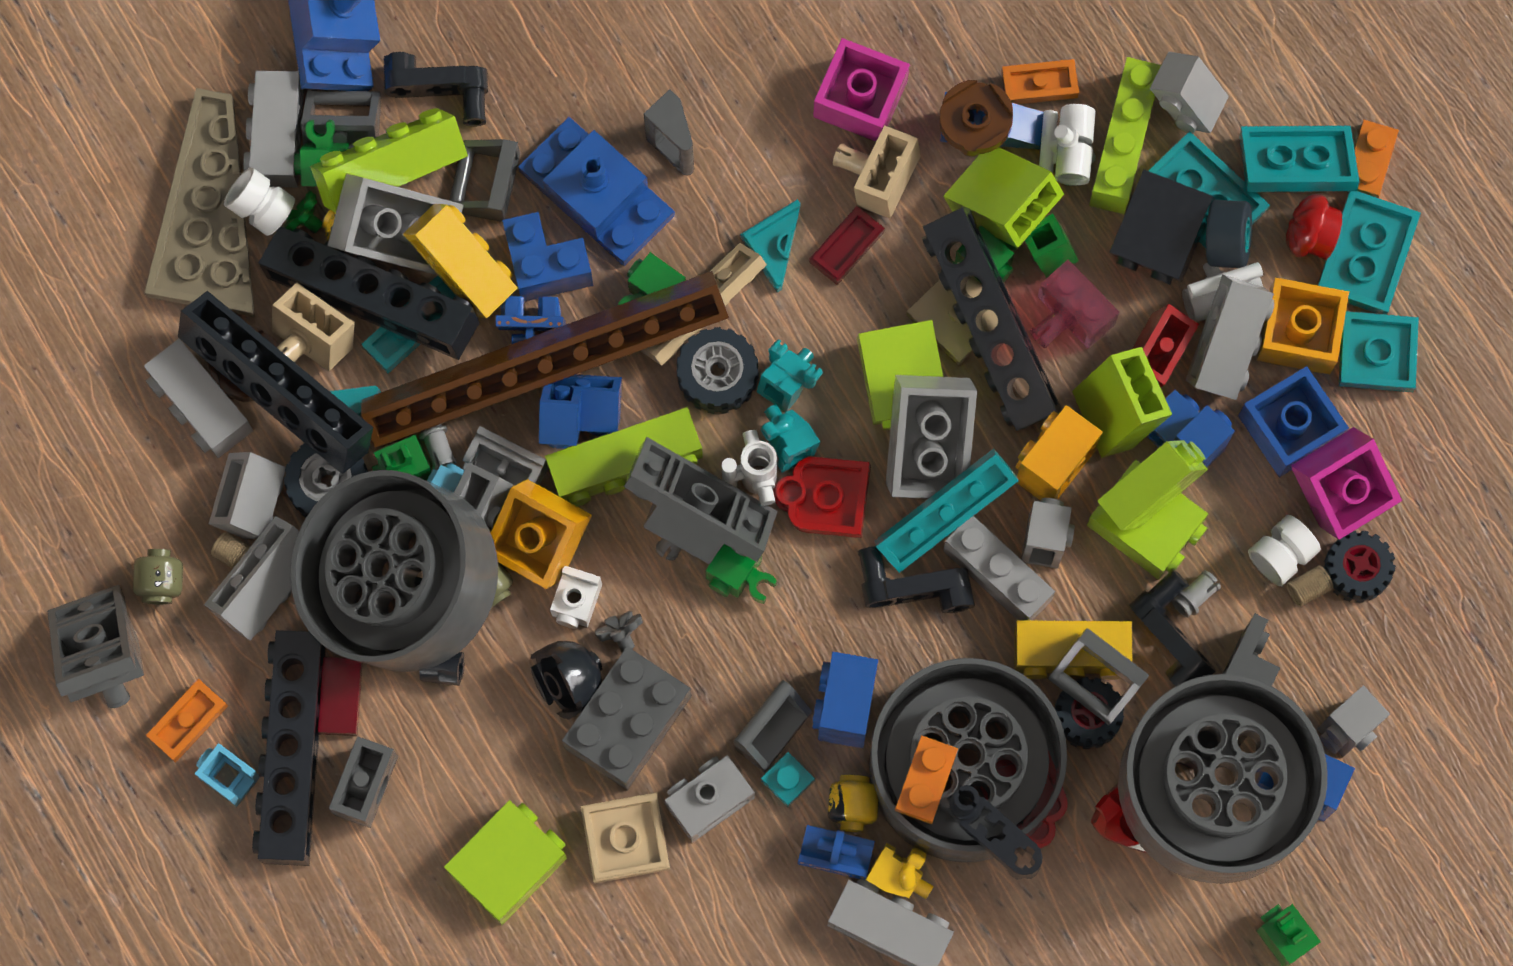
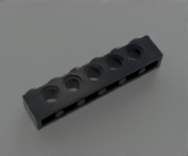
M962 207L923 226L926 236L922 237L923 244L931 257L936 256L942 268L938 271L939 279L946 291L952 290L957 301L953 305L956 316L962 325L967 323L973 337L969 338L970 346L978 359L982 357L988 368L984 375L992 392L998 391L1004 403V405L1000 406V410L1009 427L1014 425L1016 431H1019L1047 419L1053 411L1060 413L1062 411L1061 405L970 208ZM960 242L966 248V257L961 263L957 264L951 259L950 250L954 244ZM972 276L978 277L982 283L980 294L974 298L966 291V283ZM987 310H992L998 318L997 326L992 331L984 329L981 323L982 315ZM1003 344L1009 345L1014 354L1013 360L1008 365L1001 364L997 358V350ZM1018 378L1026 380L1029 385V393L1024 399L1017 398L1012 390L1013 383Z
M280 226L258 262L267 279L288 288L298 283L330 306L457 360L460 359L480 323L474 312L473 305L464 298L454 296L451 299L442 295L431 284L421 282L418 285L409 281L406 275L395 269H389L387 272L378 268L367 257L357 255L354 258L345 254L342 250L329 247L328 242L321 244L314 241L308 233L297 228L290 231ZM313 259L309 265L300 266L305 260ZM345 272L342 278L332 280L337 273ZM377 286L376 290L372 293L364 294L368 287ZM401 300H410L407 305L399 308L396 307L397 303ZM442 313L439 319L428 321L431 315Z
M209 291L203 293L181 310L178 338L341 474H344L368 454L374 427Z
M276 630L275 641H269L268 664H273L272 679L267 678L265 682V701L270 702L269 716L263 717L261 730L262 739H267L266 754H260L258 767L259 777H264L263 792H257L255 804L256 815H261L260 831H254L252 841L253 854H258V860L263 864L310 866L319 746V708L323 657H325L326 647L317 641L309 631ZM300 664L304 666V672L299 679L291 681L285 678L286 671L291 665ZM292 701L301 703V710L297 716L293 718L283 717L282 711L287 703ZM285 740H297L298 748L293 755H280L279 749ZM282 778H294L295 787L290 793L285 795L277 793V784ZM281 815L291 816L292 825L290 829L284 833H276L273 827L275 820Z

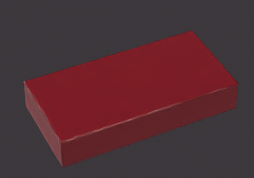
M856 206L809 258V263L838 285L884 234L885 228L860 207Z
M323 657L318 722L319 735L358 736L362 662L348 658Z

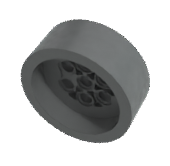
M393 470L370 471L341 482L326 493L312 508L301 526L295 541L291 560V588L297 611L303 623L317 641L327 649L345 658L391 671H419L437 666L458 654L471 642L483 626L491 610L497 589V552L485 521L478 511L461 496L408 473ZM383 524V533L377 539V530ZM416 534V543L413 548L409 549L410 539ZM356 551V560L350 565V558ZM389 561V570L383 576V567ZM422 571V581L416 587V577ZM362 588V597L359 602H356L357 592ZM395 598L394 610L389 613V604Z
M958 658L928 666L909 677L894 691L884 705L877 720L870 751L869 771L870 781L876 790L878 807L888 824L900 837L928 855L954 862H978L993 859L994 857L959 827V823L951 816L949 810L950 798L955 791L959 790L960 786L983 787L988 793L987 801L1018 827L1031 814L1044 790L1049 768V751L1056 768L1055 784L1049 802L1033 822L1021 830L1028 837H1031L1049 815L1064 782L1067 766V745L1064 730L1055 708L1040 688L1030 679L1008 666L976 658ZM953 712H962L968 717L969 724L964 728L957 729L949 723L948 716ZM990 723H1000L1006 729V736L998 740L992 739L986 733L985 727ZM921 735L958 748L948 777L951 788L942 794L932 824L895 811ZM963 749H971L977 753L979 762L973 766H965L959 761L958 752ZM1003 759L1009 760L1015 765L1016 773L1011 777H1003L996 771L995 764ZM968 797L959 799L962 805H973V802ZM983 809L979 819L970 826L977 829L978 824L981 823L988 830L987 840L991 842L994 838L1002 841L1004 839L1001 834L1003 826L999 823L995 827L989 825L984 818L990 813Z
M1229 674L1208 675L1186 681L1172 688L1152 704L1129 738L1122 755L1118 775L1119 799L1123 815L1133 836L1140 846L1160 865L1182 877L1199 882L1216 884L1235 883L1254 878L1272 869L1305 840L1315 826L1326 798L1328 771L1323 745L1318 733L1306 714L1293 700L1276 688L1256 679ZM1202 731L1212 733L1217 741L1216 747L1212 749L1202 747L1198 742V733ZM1242 735L1251 737L1256 743V752H1243L1237 744L1238 737ZM1178 763L1189 764L1194 770V779L1190 781L1181 780L1175 773V765ZM1219 767L1229 769L1234 776L1233 784L1223 785L1219 783L1215 777V769ZM1263 771L1271 775L1274 782L1273 788L1269 790L1260 788L1255 782V774ZM1203 799L1207 801L1211 806V815L1209 817L1196 815L1192 808L1193 800ZM1241 803L1248 806L1251 811V820L1247 822L1237 820L1232 812L1233 805Z

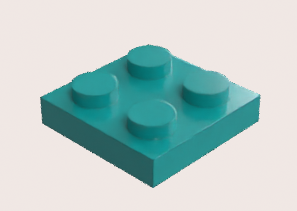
M1346 311L1340 344L1338 386L1413 393L1416 389L1419 317Z

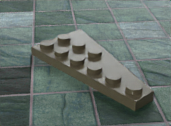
M199 88L195 90L144 293L148 298L189 305L203 293L209 291L235 314L255 317L245 217L241 218L224 206V200L228 191L241 175L235 106L232 94Z

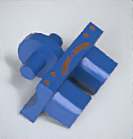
M509 296L502 303L501 315H496V327H498V330L526 331V334H512V344L536 336L535 331H550L566 325V320L564 317H561L558 297H538V316H524L525 298L522 296Z
M807 825L798 865L866 880L875 841L848 835L840 830L835 832Z

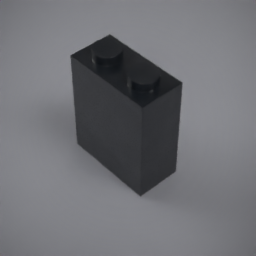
M1143 169L1110 250L1112 255L1118 257L1116 264L1135 272L1138 266L1152 271L1151 278L1171 285L1173 279L1182 282L1206 226L1210 205L1216 199L1209 194Z

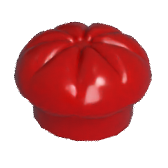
M1313 194L1305 197L1294 209L1293 218L1288 222L1286 244L1290 252L1300 258L1305 257L1309 253L1327 260L1334 251L1341 232V210L1329 206L1327 199L1323 195Z

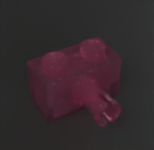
M1067 260L1041 283L1037 297L1052 312L1035 328L1033 327L1030 330V334L1035 341L1040 338L1041 341L1038 344L1043 348H1047L1055 338L1068 328L1089 349L1115 326L1120 312Z

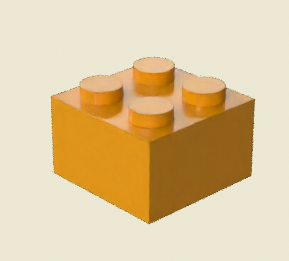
M1275 277L1269 291L1274 293L1272 298L1274 300V309L1269 320L1264 321L1262 326V341L1257 361L1303 369L1307 366L1310 371L1330 375L1338 362L1349 291Z
M1067 405L1059 414L1053 411L1040 428L1042 432L1037 438V443L1030 440L1019 454L1018 458L1020 460L1015 466L1018 469L1017 477L1019 481L1017 484L1040 501L1042 498L1058 500L1096 452L1103 431Z
M527 479L511 487L491 531L497 552V560L500 564L548 589L560 581L564 565L569 566L592 514Z

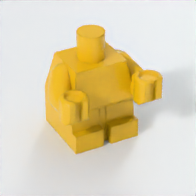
M886 842L867 874L866 880L888 893L910 898L914 892L927 899L934 886L921 879L923 872L920 869L926 860V852L914 847L907 859L901 858L895 853L896 847Z

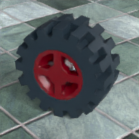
M1353 531L1337 540L1329 549L1324 560V569L1330 576L1333 588L1335 589L1333 593L1337 596L1339 594L1343 595L1344 600L1349 602L1353 599L1356 600V603H1362L1365 600L1370 601L1376 598L1388 587L1395 572L1396 565H1393L1395 557L1394 553H1390L1388 550L1389 544L1387 542L1382 543L1379 540L1380 536L1377 534L1373 536L1368 535L1369 531H1361L1360 533Z
M1083 677L1081 680L1076 681L1111 708L1121 697L1118 691L1115 692L1112 689L1113 685L1108 682L1107 684L1101 682L1102 679L1100 678L1089 679V677ZM1064 691L1060 693L1055 704V710L1061 721L1065 739L1071 742L1070 745L1075 747L1078 745L1083 747V749L1099 748L1109 743L1118 733L1124 719L1123 708L1114 721L1108 725Z

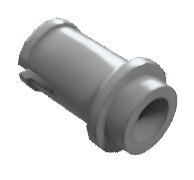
M442 424L422 430L419 435L420 441H424L433 463V469L436 470L439 469L440 465L446 467L448 463H457L445 435L448 431L447 427L442 426Z
M1204 570L1197 579L1172 600V604L1186 618L1190 615H1196L1199 612L1198 607L1218 591L1221 585L1216 583L1218 580L1213 574Z

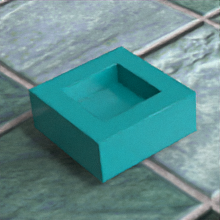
M787 752L761 778V781L789 807L815 782V778Z

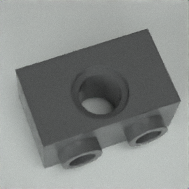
M357 736L329 806L330 811L335 816L371 828L398 759L394 749Z

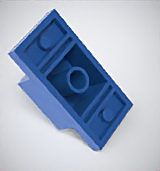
M288 0L301 89L370 91L374 87L369 52L380 42L374 0Z
M570 117L518 166L519 172L623 266L675 216V211L648 188L647 177L595 130L588 134Z

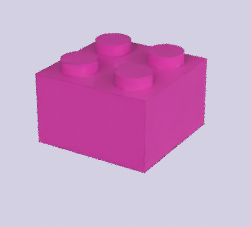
M841 38L814 100L813 117L877 141L884 125L889 126L908 82L910 64Z
M1355 427L1291 465L1319 527L1338 540L1402 501L1374 439Z

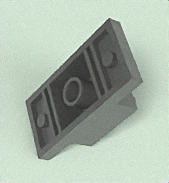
M648 437L645 438L640 446L624 485L625 488L632 491L638 498L652 502L643 527L662 537L656 545V551L661 557H663L670 546L671 551L666 557L667 560H675L681 549L710 564L722 545L726 544L737 554L747 556L757 562L765 551L777 514L775 509L768 505L761 506L759 500Z
M118 584L48 610L55 683L61 697L67 695L70 702H74L102 691L108 708H118L125 705L130 700V695L123 683L144 676L139 640L127 614L125 596L120 585Z
M1256 613L1252 616L1244 628L1222 674L1245 676L1262 681L1270 686L1273 685L1280 667L1258 657L1270 636L1269 633L1264 631L1269 621L1268 619ZM1207 731L1198 733V742L1202 747L1207 749L1216 747L1217 741L1212 733ZM1242 735L1238 737V746L1243 743L1247 736ZM1181 763L1192 769V767L1189 764Z

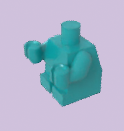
M778 339L768 349L771 365L762 373L756 392L774 405L777 404L784 412H787L800 397L804 387L807 389L814 388L823 371L820 367L818 370L815 369V364H810L814 355L809 349L802 348L798 354H795L790 349L788 350L787 344L781 345V340Z
M777 404L770 406L764 411L770 422L763 424L760 431L774 448L779 458L777 466L782 473L795 467L802 459L815 456L820 440L807 421L792 409L782 414Z

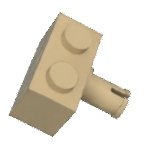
M884 125L870 155L841 143L837 148L840 153L835 152L833 166L860 175L854 186L858 207L891 219L921 156L918 138Z
M294 284L272 305V332L284 339L277 348L293 362L302 354H305L330 371L353 349L355 322L300 284Z

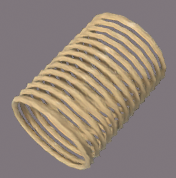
M224 532L214 543L211 555L234 568L239 562V558L244 556L250 546Z
M1318 565L1288 582L1287 589L1293 601L1299 607L1308 604V602L1310 603V601L1317 599V597L1324 595V593L1326 594V592L1333 590V583L1326 570Z

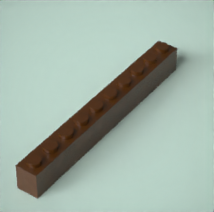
M713 271L364 398L361 400V416L374 427L371 439L376 448L728 319L729 316Z

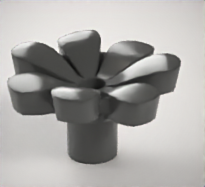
M632 611L621 615L619 620L616 616H611L604 620L606 626L600 627L595 631L599 641L613 640L617 642L621 652L627 646L633 649L635 645L630 634L643 623L641 614L633 616Z

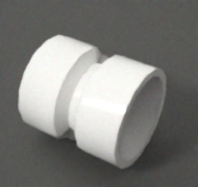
M250 167L231 186L224 200V206L241 218L250 216L249 223L266 236H269L286 220L293 208L295 198L279 186L276 188L274 186L269 187L270 180L253 167Z
M1286 515L1271 529L1272 537L1263 536L1248 550L1249 557L1257 569L1277 586H1283L1297 573L1298 563L1301 565L1307 564L1321 550L1320 544L1312 532L1292 515Z

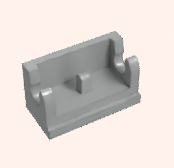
M479 426L474 439L464 455L463 461L465 464L462 468L465 471L468 463H471L514 485L527 479L540 485L548 471L546 459Z

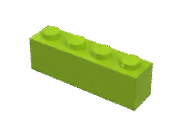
M1130 57L1126 58L1089 206L1125 214L1155 98L1150 87L1161 65Z
M439 108L429 109L419 114L418 120L408 124L405 122L394 124L386 129L387 133L376 138L365 137L354 142V147L344 152L333 151L323 155L320 158L321 162L311 165L310 168L324 206L336 213L346 173L399 187L467 157L468 154L455 116Z
M688 407L583 442L577 446L545 455L557 495L575 506H580L588 503L593 495L605 492L606 495H611L626 489L624 485L638 450L646 437L695 465L698 464L697 460L703 458V450Z

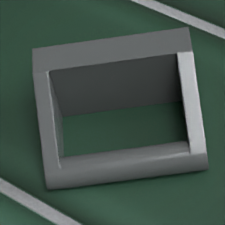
M669 89L643 114L646 140L683 175L688 176L694 172L693 142L681 100Z
M307 90L301 122L303 145L305 143H314L309 140L305 132L309 119L314 120V129L319 134H325L327 132L326 122L333 120L335 123L333 143H349V149L353 148V143L359 139L378 137L380 130L381 92ZM315 105L370 106L369 116L315 115Z
M505 139L464 140L468 156L458 160L449 201L463 204V215L503 222L502 220L506 219L520 159L518 142ZM475 153L499 158L489 201H464Z
M1086 628L1047 679L1106 724L1110 725L1146 681L1149 674L1090 629ZM1081 648L1130 684L1112 708L1063 672Z
M782 680L734 739L735 750L765 773L812 714V710L795 689Z

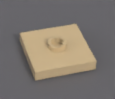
M972 276L966 283V291L974 298L980 294L982 283ZM939 280L907 310L906 315L914 323L932 320L937 345L957 365H960L973 352L969 343V338L973 336L967 323L962 325L956 316L953 305L957 301L952 290L946 291ZM987 310L982 315L981 323L984 329L992 331L997 326L998 318L992 310Z
M657 792L581 806L594 884L670 870Z

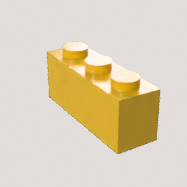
M433 204L403 235L456 296L464 298L473 305L477 317L488 318L518 288L510 279L513 274L501 261L497 260L495 262L487 252L489 246L486 241L474 232L472 234L463 224L466 221L465 217L455 206Z
M1017 620L1014 627V670L1024 673V676L1028 679L1046 678L1047 673H1052L1086 628L1090 629L1132 661V621ZM1082 648L1063 671L1073 679H1081L1085 677V674H1100V678L1105 680L1122 679Z

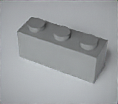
M255 71V83H250L248 87L249 105H253V116L246 120L247 140H251L250 152L244 153V171L253 167L270 180L269 187L298 188L299 175H295L294 157L295 153H300L301 122L304 89H301L299 71Z
M1222 274L1186 377L1188 383L1195 388L1237 400L1239 391L1242 392L1248 383L1249 371L1247 368L1251 357L1255 356L1260 349L1262 341L1260 332L1263 323L1268 321L1274 309V300L1272 298L1274 293L1262 286Z
M177 339L144 365V368L150 375L145 380L158 398L165 394L173 403L168 408L181 425L188 422L196 432L191 437L204 453L211 449L216 457L220 458L253 432L248 420L180 339Z
M275 516L205 602L204 606L233 631L251 641L257 633L264 629L267 620L277 607L285 602L291 594V560L299 530Z
M974 516L958 527L945 541L943 552L961 568H967L969 576L1017 620H1034L1052 601L1055 590Z
M858 879L857 883L848 880L828 920V927L906 966L939 965L954 934V931L947 929L950 924L949 922L931 913H928L925 918L913 912L914 905L900 897L893 896L892 900H889L877 894L879 888L866 880Z

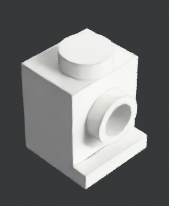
M564 565L562 577L550 608L552 616L557 617L556 622L572 629H577L578 625L588 627L602 587L600 576ZM571 592L580 593L581 599L577 603H570L567 600L568 595Z

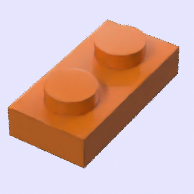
M1074 59L1002 66L1003 89L1010 98L1011 103H1037L1075 99L1079 96Z
M1363 120L1354 147L1359 176L1358 192L1379 198L1399 132L1398 129Z
M197 679L146 736L176 763L224 712L228 705L200 679Z
M921 735L895 808L896 812L930 824L933 823L958 748Z

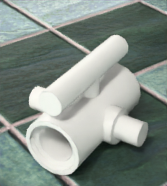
M1082 104L1063 106L1060 110L1059 126H1057V111L1046 110L1043 113L1039 166L1051 171L1053 174L1054 164H1056L1055 179L1059 183L1065 185H1085L1090 181L1091 164L1096 158L1092 147L1096 111L1090 106Z
M1259 262L1225 272L1220 271L1219 267H1211L1206 263L1203 265V269L1207 277L1204 280L1187 285V289L1182 291V297L1189 318L1195 322L1205 320L1208 317L1222 274L1263 287L1260 278L1263 276L1261 265Z
M757 430L746 431L742 434L745 447L742 449L741 465H737L736 461L732 458L724 459L722 462V480L736 488L737 481L742 480L744 487L749 492L758 494L761 506L773 504L776 502L772 490L775 488L777 480L776 452L769 443L759 441ZM764 466L765 468L762 470H756L752 467Z

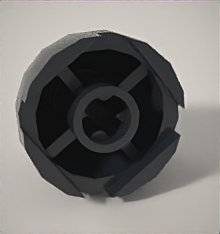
M557 641L531 654V659H536L537 663L531 667V673L544 701L548 705L553 704V701H555L558 707L562 709V711L556 713L561 718L569 720L580 714L602 683V663L599 657L594 652H589L582 645L572 641Z

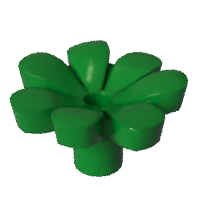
M311 190L297 204V210H291L286 218L288 221L283 225V228L293 231L295 228L304 225L313 233H316L321 228L323 222L313 214L314 205L317 203V200L315 199L316 195Z

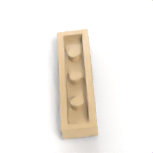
M741 243L711 270L713 271L725 306L767 265L761 255ZM701 329L643 349L641 352L662 366L669 358L676 354L692 335Z

